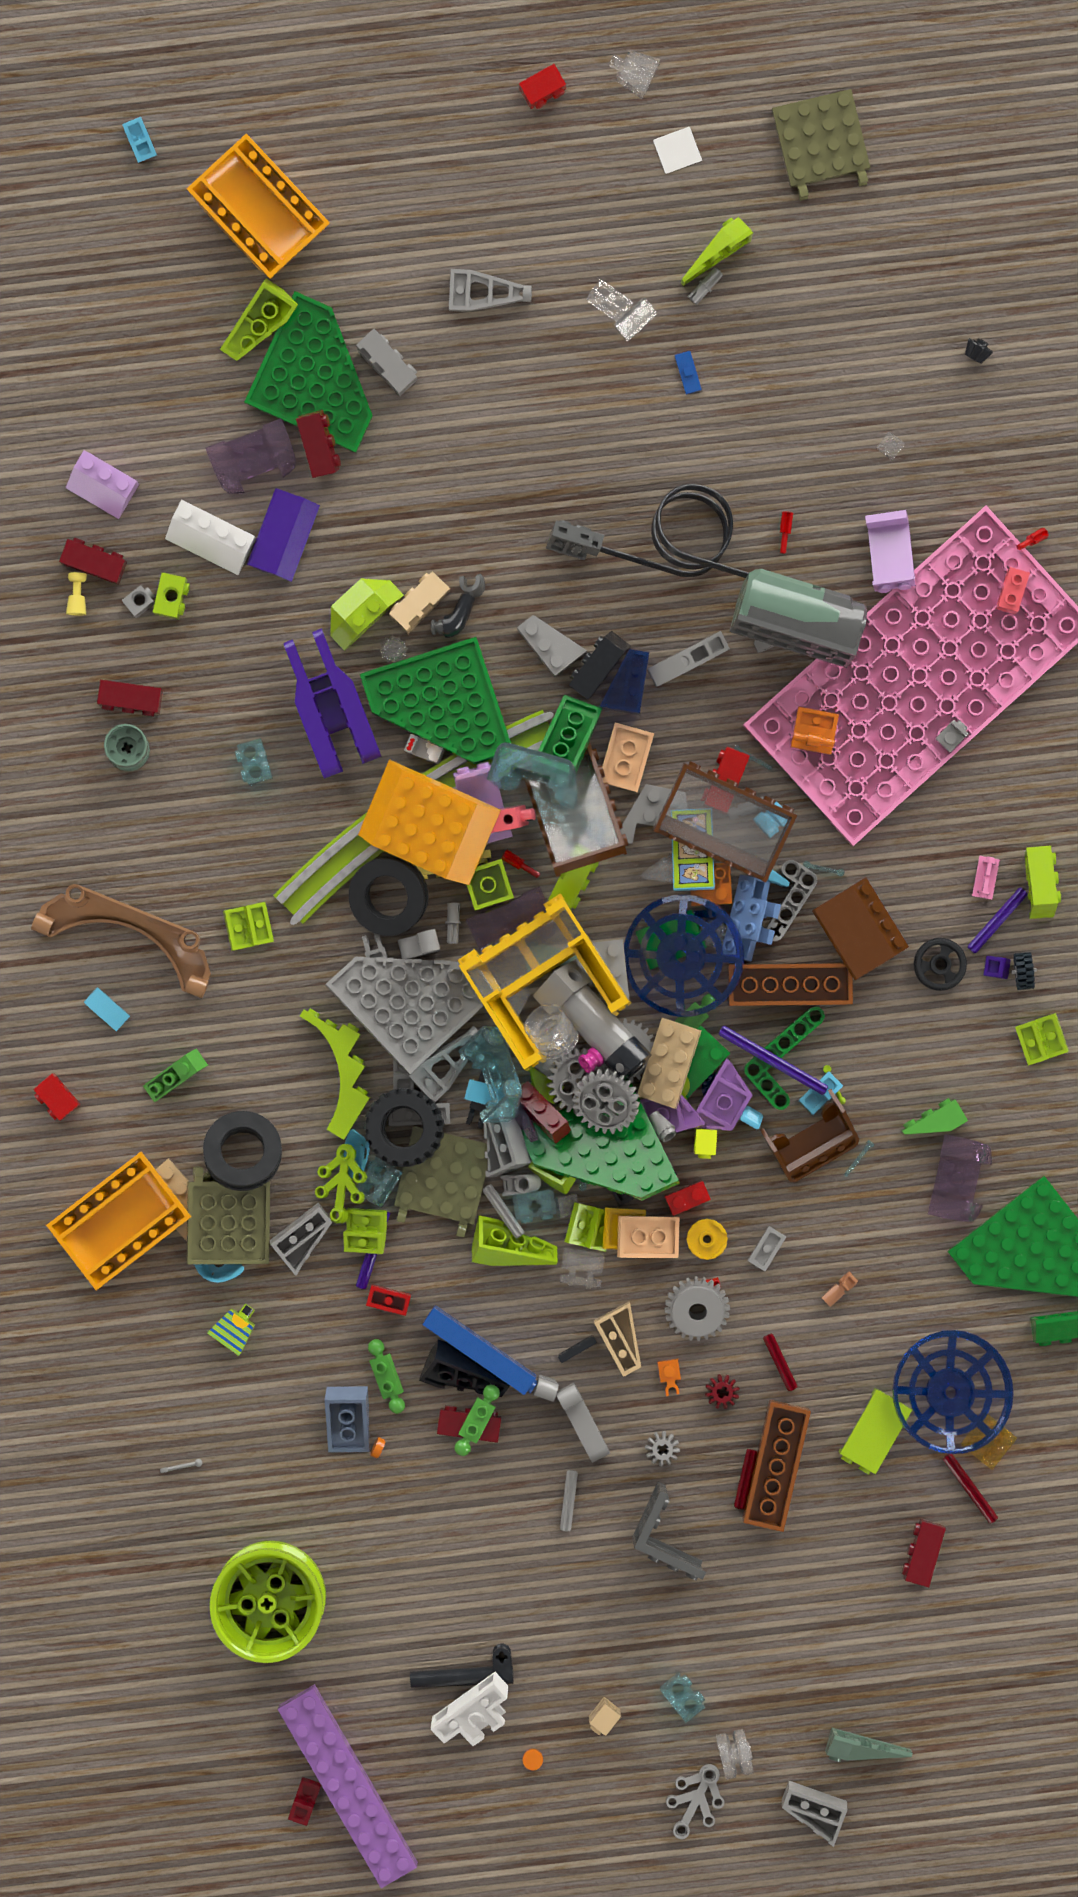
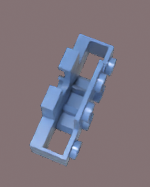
M740 874L723 942L722 955L752 961L756 942L772 945L775 931L765 929L762 926L763 918L772 917L778 919L781 908L780 904L766 901L771 882L767 881L765 883L756 877Z

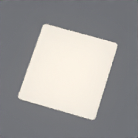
M690 127L653 140L666 174L702 161Z

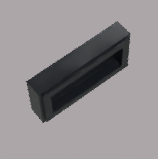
M591 1335L559 1353L558 1358L561 1364L595 1345L597 1341Z

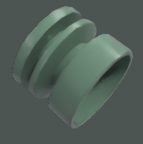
M130 724L117 725L105 737V753L113 766L119 770L128 772L138 770L148 760L150 753L149 742L143 732L136 726ZM126 745H129V747L131 748V753L127 754V752L124 751L126 750Z

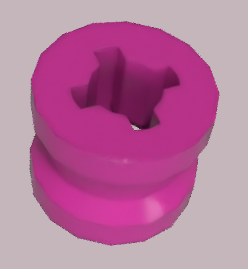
M593 1047L587 1051V1054H582L578 1057L579 1064L587 1073L594 1072L596 1067L604 1064L603 1057Z

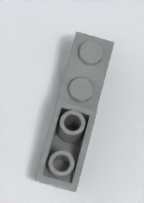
M719 631L647 668L657 687L715 658L730 648L722 632Z

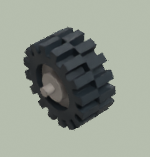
M1031 952L1015 953L1013 956L1014 970H1012V974H1015L1017 990L1034 989V972H1037V969L1033 966Z

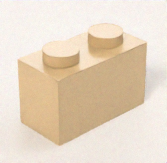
M603 1697L589 1715L590 1728L598 1735L602 1733L606 1736L620 1719V1709Z

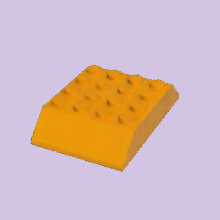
M247 133L187 188V191L208 216L269 279L330 224Z
M389 760L358 835L372 846L440 877L470 885L501 810Z
M141 1151L46 1226L94 1289L98 1290L190 1219L191 1215Z

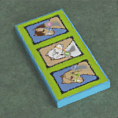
M712 808L671 810L672 818L713 836ZM672 840L673 890L715 889L714 858Z

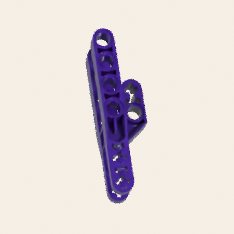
M321 628L313 631L312 634L327 670L324 674L308 679L293 639L283 644L297 679L295 705L325 779L343 772L329 734L349 728L362 764L382 756L355 685L336 666Z

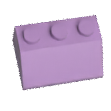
M84 450L72 470L66 489L119 519L138 488L139 483Z

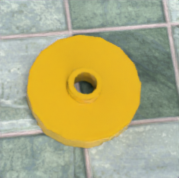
M702 1219L690 1227L686 1240L688 1248L695 1256L700 1259L709 1260L723 1253L727 1246L728 1238L726 1230L720 1223L712 1219ZM709 1235L711 1237L710 1242L705 1243L703 1237Z

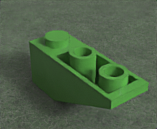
M196 1048L151 1079L143 1087L155 1103L208 1066V1064Z
M947 1098L938 1104L940 1106L934 1111L929 1109L921 1114L922 1118L916 1122L912 1119L903 1124L905 1128L901 1132L903 1134L952 1131L968 1120L955 1099L950 1101Z

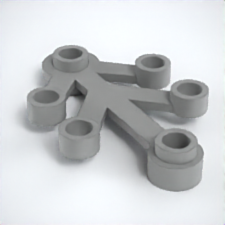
M706 1764L701 1767L698 1774L686 1778L680 1776L676 1779L675 1784L679 1790H684L688 1785L700 1782L696 1790L678 1796L669 1795L666 1798V1804L669 1808H676L679 1804L691 1801L682 1820L673 1826V1833L676 1838L685 1839L690 1833L688 1825L698 1805H700L703 1814V1824L706 1827H712L715 1824V1818L710 1812L704 1793L709 1786L713 1796V1807L720 1809L724 1806V1799L720 1796L716 1784L720 1776L716 1766ZM712 1771L713 1776L708 1778L705 1776V1773ZM684 1780L686 1783L681 1787L678 1785V1781ZM674 1798L676 1803L670 1805L668 1803L669 1799ZM716 1799H721L722 1803L720 1805H715L714 1801ZM707 1817H711L713 1819V1821L710 1824H707L705 1822V1819ZM683 1826L685 1831L680 1833L677 1831V1828Z

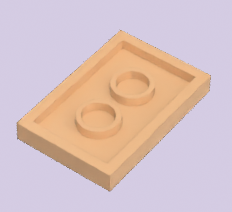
M615 722L602 766L605 777L602 778L603 783L608 782V785L638 793L654 733Z
M618 1216L617 1257L678 1258L680 1217Z

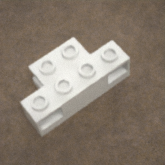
M496 1672L492 1673L432 1716V1732L443 1743L461 1733L472 1746L476 1745L484 1739V1733L481 1730L487 1725H490L491 1730L494 1732L505 1724V1719L502 1715L506 1711L501 1707L500 1703L507 1699L508 1685Z

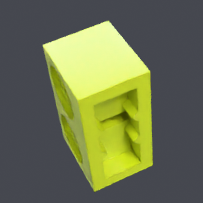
M695 1128L693 1153L698 1154V1158L711 1159V1155H716L717 1130Z

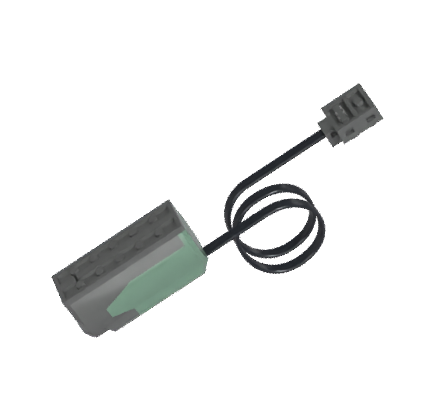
M685 484L672 489L660 503L651 526L654 546L665 560L680 568L701 570L682 571L602 546L603 534L593 532L584 526H573L570 522L564 520L555 521L546 545V549L581 560H585L587 554L597 556L599 552L681 577H697L714 568L746 578L737 599L729 632L845 668L849 666L857 655L859 643L866 625V606L863 603L853 601L849 595L764 569H756L749 573L719 564L718 561L727 549L732 537L733 516L729 504L724 497L717 491L703 485ZM685 490H696V491H701V492H704V493H706V494L711 495V496L714 497V498L722 505V507L724 508V510H725V512H726V515H727L728 524H727V520H726V517H725L724 512H723L722 509L719 507V505H718L717 503H715L712 499H710V498H708V497H706V496H704V495L697 494V493H692V492H681V493H678V492H680V491H685ZM689 498L704 502L713 508L718 514L723 527V543L720 552L711 560H706L684 553L671 545L661 527V512L664 506L676 499ZM657 534H658L659 539H660V541L662 542V544H663V545L665 546V548H666L667 550H669L672 554H674L675 556H677V557H679V558H682V559H685V560H688V561H691V562H694V563H697V564L686 563V562L680 561V560H678V559H675L674 557H672L671 555H669V554L663 549V547L661 546V544H660V542H659V540H658Z

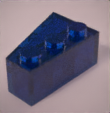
M628 650L599 708L636 715L640 714L650 652Z

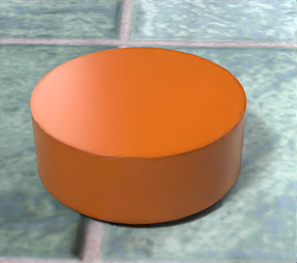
M377 1437L370 1456L376 1459L379 1458L386 1442L385 1439Z
M534 1748L528 1749L523 1755L524 1766L529 1770L539 1769L543 1764L542 1753Z

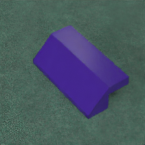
M275 488L247 565L292 582L320 505Z

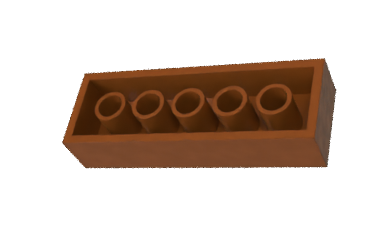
M844 963L728 965V1006L853 1004V977Z
M769 1400L743 1513V1523L784 1532L811 1414L809 1408Z

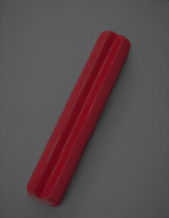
M770 1333L764 1336L763 1340L787 1390H795L797 1388L796 1381L774 1335Z
M753 1449L746 1450L734 1507L744 1510L757 1457V1451Z

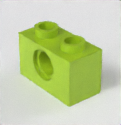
M161 573L153 609L155 615L178 620L180 615L183 616L185 610L183 598L184 595H188L190 587L185 577ZM169 592H177L178 596L175 601L170 602L167 600Z

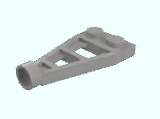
M451 269L449 311L471 312L521 301L531 302L532 286L521 285L474 270ZM473 282H479L488 287V296L480 300L471 299L470 290ZM495 285L507 287L509 295L506 298L495 299L493 298V287ZM520 290H523V296L519 295Z
M472 1026L465 1034L436 1050L410 1075L406 1074L424 1094L436 1102L451 1087L484 1036ZM462 1046L465 1052L457 1062H454L449 1057V1053L456 1047ZM440 1060H447L450 1064V1069L445 1077L438 1078L432 1072V1066Z

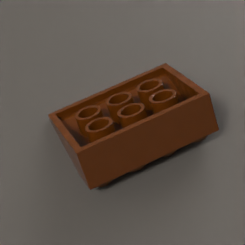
M866 877L812 910L854 980L859 979L909 947Z

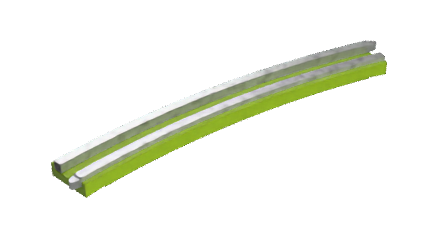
M541 710L506 726L514 752L486 760L489 764L493 763L495 766L496 778L519 767V764L529 762L535 758L549 728L548 720L554 716L552 712L544 713ZM454 754L424 772L423 775L457 790L453 773H457V769L463 767L475 768L477 764H473ZM367 813L328 843L273 895L294 915L291 918L290 924L295 925L299 921L304 924L328 899L351 880L362 866L376 859L384 852L372 846L358 835Z

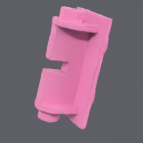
M979 856L972 896L992 900L999 859Z

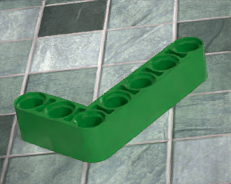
M819 1007L809 1008L767 1044L764 1049L770 1050L774 1055L782 1058L824 1021V1011ZM813 1010H817L820 1013V1019L817 1022H813L809 1017L810 1012ZM798 1023L805 1027V1032L802 1035H797L794 1032V1027ZM782 1037L789 1039L790 1044L786 1049H782L779 1046L778 1042ZM754 1056L744 1065V1074L775 1109H786L789 1106L790 1098L767 1072L772 1066ZM751 1064H756L759 1068L755 1076H751L748 1073V1067ZM765 1079H769L772 1082V1088L769 1091H764L761 1088V1083ZM778 1095H783L786 1102L783 1106L779 1107L775 1104V1098Z

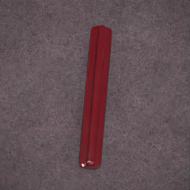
M949 1453L944 1456L943 1461L988 1523L995 1522L998 1516L953 1454Z

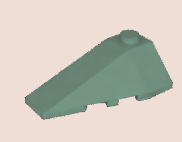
M831 1728L825 1750L829 1759L841 1762V1759L848 1761L912 1757L913 1754L911 1749L836 1728Z

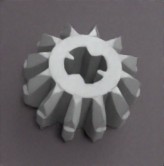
M662 1431V1437L659 1438L658 1433L655 1432L656 1440L649 1437L648 1441L652 1445H645V1449L652 1450L646 1456H654L651 1461L653 1464L659 1459V1466H663V1460H666L667 1464L671 1465L670 1457L677 1460V1456L673 1452H680V1448L673 1446H676L679 1442L678 1440L670 1442L674 1437L672 1433L666 1438V1431ZM666 1444L667 1452L662 1451L659 1453V1448L657 1447Z

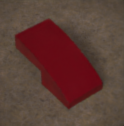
M302 1777L288 1820L305 1826L308 1825L321 1787L319 1782Z

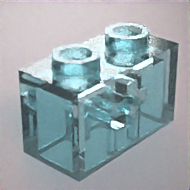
M553 1189L512 1195L516 1220H521V1223L532 1222L534 1217L540 1216L541 1220L552 1219L553 1214H557ZM532 1201H536L537 1204H541V1207L538 1208L537 1212H534L533 1209H529V1206L532 1205Z

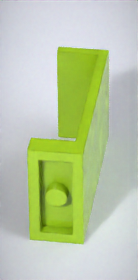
M874 1388L871 1393L872 1397L844 1447L838 1451L842 1455V1460L849 1464L857 1463L860 1465L858 1469L868 1475L870 1472L877 1473L912 1412L910 1407L877 1388Z

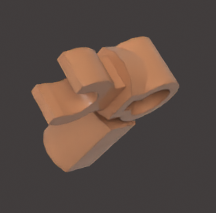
M850 1271L838 1281V1285L835 1284L821 1297L830 1307L845 1294V1290L852 1289L858 1282Z

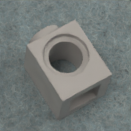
M140 585L122 601L134 617L138 618L155 604L153 601L155 595L148 587L144 589ZM137 596H145V603L138 606L135 604Z

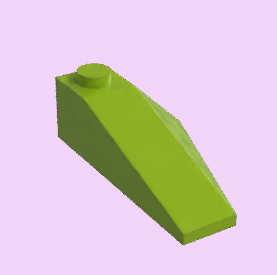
M739 217L735 220L730 218L725 221L717 235L682 278L681 284L685 286L751 242L752 230Z

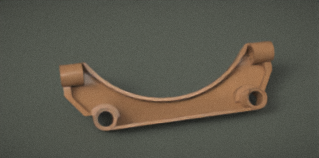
M76 884L70 885L67 888L66 895L61 893L42 905L40 912L34 918L31 930L48 937H54L69 928L87 923H114L132 928L151 939L166 954L178 975L182 991L199 998H203L211 971L205 952L198 949L201 941L200 936L194 931ZM78 888L81 891V896L79 899L74 900L71 897V892L73 889ZM189 934L194 935L196 938V942L192 946H188L185 943V938Z

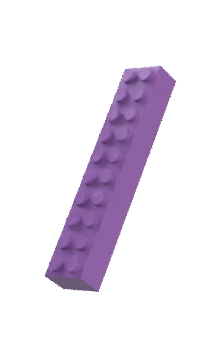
M315 1684L280 1704L278 1707L279 1713L379 1886L383 1888L417 1868L418 1862Z

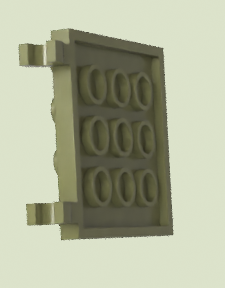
M851 89L772 108L790 187H797L800 201L808 199L809 193L806 184L856 173L859 187L867 185L868 177L865 170L870 169V163Z
M413 1126L409 1146L418 1142L422 1136L423 1128ZM444 1133L439 1149L433 1153L434 1155L430 1159L425 1160L424 1163L403 1167L394 1206L400 1207L396 1221L405 1223L407 1211L411 1209L460 1221L456 1236L465 1237L467 1224L474 1225L486 1176L485 1171L488 1168V1158H485L487 1143Z
M193 1167L194 1181H187V1211L191 1218L187 1220L186 1264H269L270 1182L268 1181L263 1186L253 1190L236 1191L228 1189L216 1181H203V1167Z

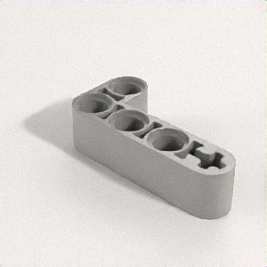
M788 860L781 866V874L794 883V885L781 903L780 912L783 909L789 910L791 918L788 921H784L781 919L779 912L777 921L786 926L785 928L783 926L779 927L777 931L779 936H774L773 941H778L784 936L817 884L816 874L794 860ZM787 864L795 866L796 872L794 875H788L785 872ZM804 875H810L813 878L811 886L803 884L802 878ZM794 892L801 894L802 900L800 903H794L791 900V895ZM776 918L771 919L766 929H774L778 923L774 922Z
M435 929L397 940L402 959H410L440 951Z
M575 1383L558 1390L556 1396L569 1417L591 1462L593 1463L611 1454Z

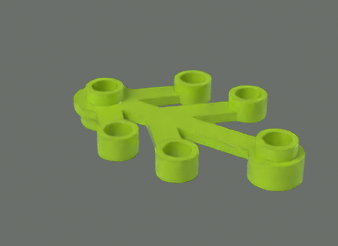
M350 1144L340 1145L337 1149L336 1157L326 1166H320L317 1171L319 1177L329 1178L332 1171L340 1165L337 1175L324 1186H318L315 1189L316 1197L326 1198L329 1192L337 1186L335 1208L331 1210L330 1218L334 1223L339 1224L345 1223L348 1219V1211L343 1208L346 1187L351 1193L350 1199L353 1203L360 1204L365 1199L363 1192L358 1190L353 1180L356 1183H364L367 1180V1174L361 1170L355 1161L356 1150ZM349 1167L351 1168V1170H352L353 1173H354V1174H353V1180L351 1179V1177H350L349 1174H348V1168H349ZM360 1173H361V1175H362V1179H361V1180H359V1178H358V1176H359ZM321 1189L324 1190L323 1195L320 1194ZM357 1194L359 1195V1200H358V1201L356 1200V1195H357Z

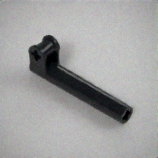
M497 1644L493 1649V1666L410 1671L411 1688L473 1686L494 1672L506 1684H514L511 1649L507 1644ZM500 1651H503L504 1658H500Z

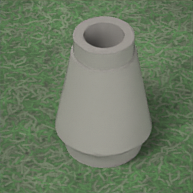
M655 1111L649 1116V1120L659 1140L667 1142L676 1135L675 1126L660 1114L659 1111Z

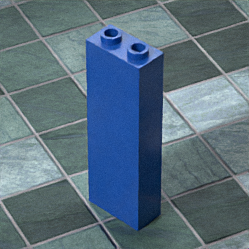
M435 1305L424 1320L423 1326L523 1395L527 1391L531 1393L537 1385L535 1373Z

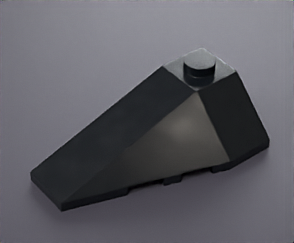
M439 1339L430 1350L419 1381L437 1388L445 1389V1386L457 1387V1391L464 1392V1389L475 1390L477 1394L482 1395L486 1386L495 1385L500 1391L499 1397H502L510 1387L509 1384L448 1342Z

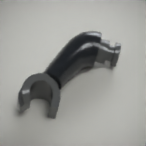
M481 574L475 576L476 581L472 587H467V579L464 576L459 577V584L464 593L461 594L451 614L445 615L438 622L436 620L431 621L432 635H436L439 632V634H444L445 638H450L460 634L468 621L475 597H479L485 591V579Z

